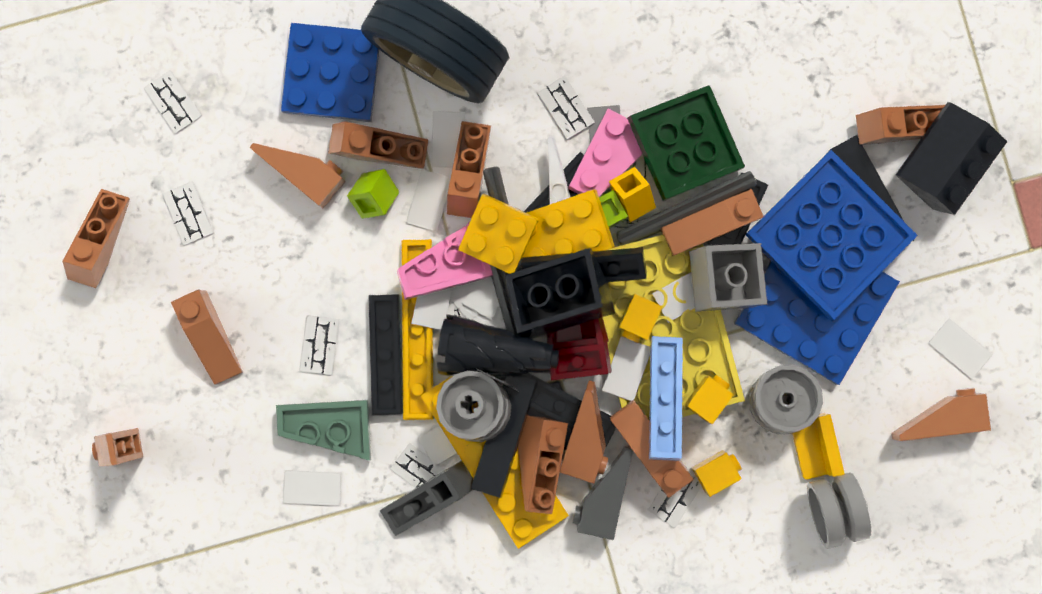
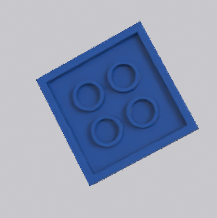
M291 23L281 111L288 114L371 122L379 49L366 39L362 30Z

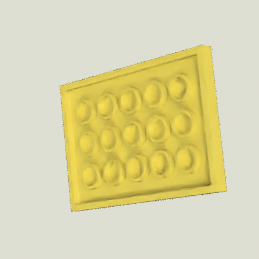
M664 235L609 249L643 247L647 270L646 279L608 282L615 314L603 317L609 339L607 344L610 363L613 361L623 334V330L618 329V326L632 295H639L658 304L652 293L659 290L664 295L663 309L667 304L668 298L666 292L661 288L691 272L689 251L703 247V244L672 256ZM676 282L673 287L674 298L680 303H687L686 300H681L677 297L676 287L679 285V282ZM695 308L692 310L688 309L674 320L664 316L661 310L648 340L640 339L639 343L651 347L652 336L683 338L682 417L695 414L685 407L684 404L704 376H709L713 379L717 375L730 384L728 390L734 395L727 405L745 401L721 310L695 312ZM650 356L634 398L649 420ZM618 397L621 409L631 402Z

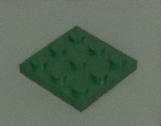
M710 85L630 115L627 118L662 201L745 168Z

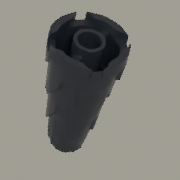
M447 314V319L443 321L437 355L445 357V362H437L439 375L454 376L465 371L480 372L479 370L489 375L526 374L530 372L551 373L552 368L557 369L560 351L554 350V345L536 341L506 329L482 324L457 315Z

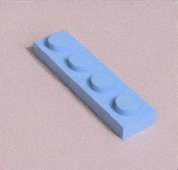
M652 336L649 424V459L680 461L682 459L683 338Z

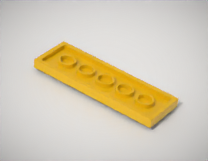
M450 376L420 396L474 479L486 441H467L449 433L440 422L436 409L438 394L444 383L452 377ZM477 402L474 403L471 407L473 413L474 408H478ZM518 447L502 498L483 493L518 549L569 516L557 496H555L552 514L525 511Z

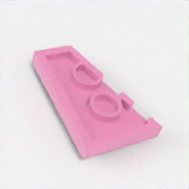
M607 109L568 186L569 190L581 194L596 189L600 197L610 187V180L623 174L641 157L642 152L626 117Z
M469 223L397 269L405 300L492 277L493 274L489 264L458 250Z

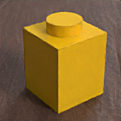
M635 167L609 181L611 190H614L628 215L627 219L630 223L656 208L650 184Z
M633 294L618 326V329L623 330L622 337L639 343L640 339L648 340L663 306Z
M715 375L713 379L709 376H704L684 406L707 423L713 424L734 394L728 390L730 384L719 376Z
M723 450L692 467L704 492L709 497L742 479L738 473L742 468L734 454L728 455Z

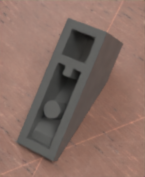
M623 448L583 498L582 506L576 505L573 524H577L578 533L614 540L633 453L631 448Z
M459 461L385 506L380 512L396 536L463 498L473 490L471 489L473 479L463 462Z

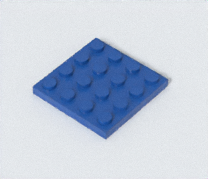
M832 150L745 234L753 243H761L762 252L831 321L835 320L918 236Z
M770 261L764 271L767 304L742 309L734 324L834 384L840 385L900 281L882 271L835 320L831 321Z

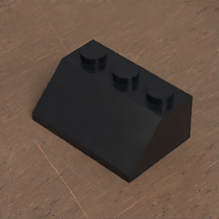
M947 102L895 175L931 209L955 215L1007 141L988 122L951 102Z
M590 248L505 275L517 333L531 339L615 314L609 284Z

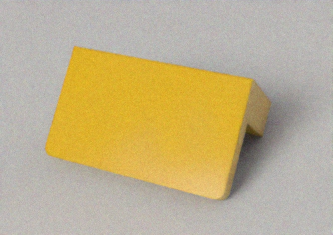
M819 414L810 426L792 433L804 479L807 480L824 475L835 477L845 474L831 414Z

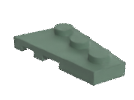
M368 400L276 405L278 436L353 455L361 459L371 460Z

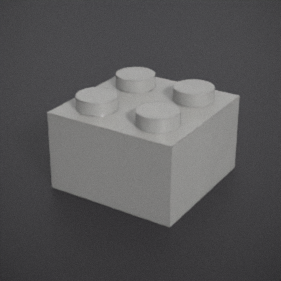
M761 243L712 245L689 251L695 312L745 309L767 304Z

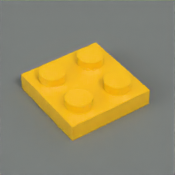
M482 194L458 250L509 274L516 272L539 219L493 197Z

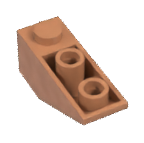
M945 105L880 107L856 115L859 144H882L921 139Z
M344 121L332 125L328 154L424 169L428 139Z
M461 122L447 195L448 215L472 218L481 196L484 177L483 170L486 164L491 125Z
M104 189L100 190L62 261L68 280L93 288L97 287L109 264L130 201L129 197Z
M527 416L518 444L524 507L527 512L553 513L568 423L534 416Z

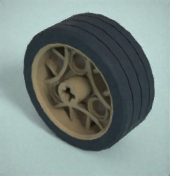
M376 0L367 18H365L361 25L362 33L366 39L391 59L438 88L472 103L484 102L510 58L506 47L493 34L443 0Z

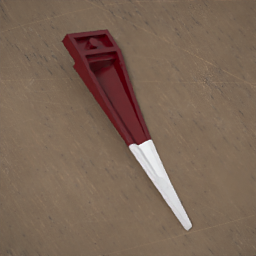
M549 136L550 204L570 198V193L555 138ZM603 317L547 334V343L554 345V350L560 351L557 369H551V381L603 375L612 372L607 344L609 339Z

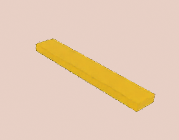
M432 239L402 240V266L424 251L432 248ZM402 292L403 420H433L434 416L420 396L434 387L433 328L411 324L417 297L405 300Z

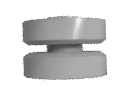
M780 365L767 371L753 384L749 395V407L755 421L765 430L775 434H791L810 426L819 416L823 405L822 389L817 379L808 370L796 365ZM784 394L788 396L786 401L790 405H787L782 401V396Z
M465 371L455 374L444 383L438 394L436 409L440 422L449 433L467 441L484 442L494 439L505 429L510 419L511 402L507 391L499 382L481 372ZM477 402L478 408H474L473 413L471 407L474 403Z
M849 472L835 476L832 486L824 479L808 483L807 495L812 518L825 548L829 549L843 545L845 534L853 542L870 538L871 523L862 489L853 473Z

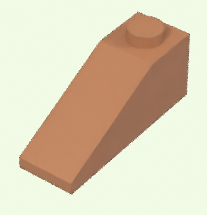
M256 143L249 147L321 208L327 205L346 182L340 176L343 170L331 160L325 164L319 158Z
M752 189L664 226L661 230L671 254L674 256L751 224L764 216Z
M198 289L171 301L183 331L214 385L243 373L208 292Z
M589 380L564 455L560 473L594 483L597 473L604 474L608 457L603 456L606 443L595 382Z
M975 388L956 390L957 395L945 397L892 432V439L906 441L990 431L987 395L975 393Z
M635 400L610 417L615 427L668 497H671L693 480L681 460L649 459L650 420Z
M138 428L94 436L95 442L92 444V453L94 459L98 460L99 467L118 465L143 458Z

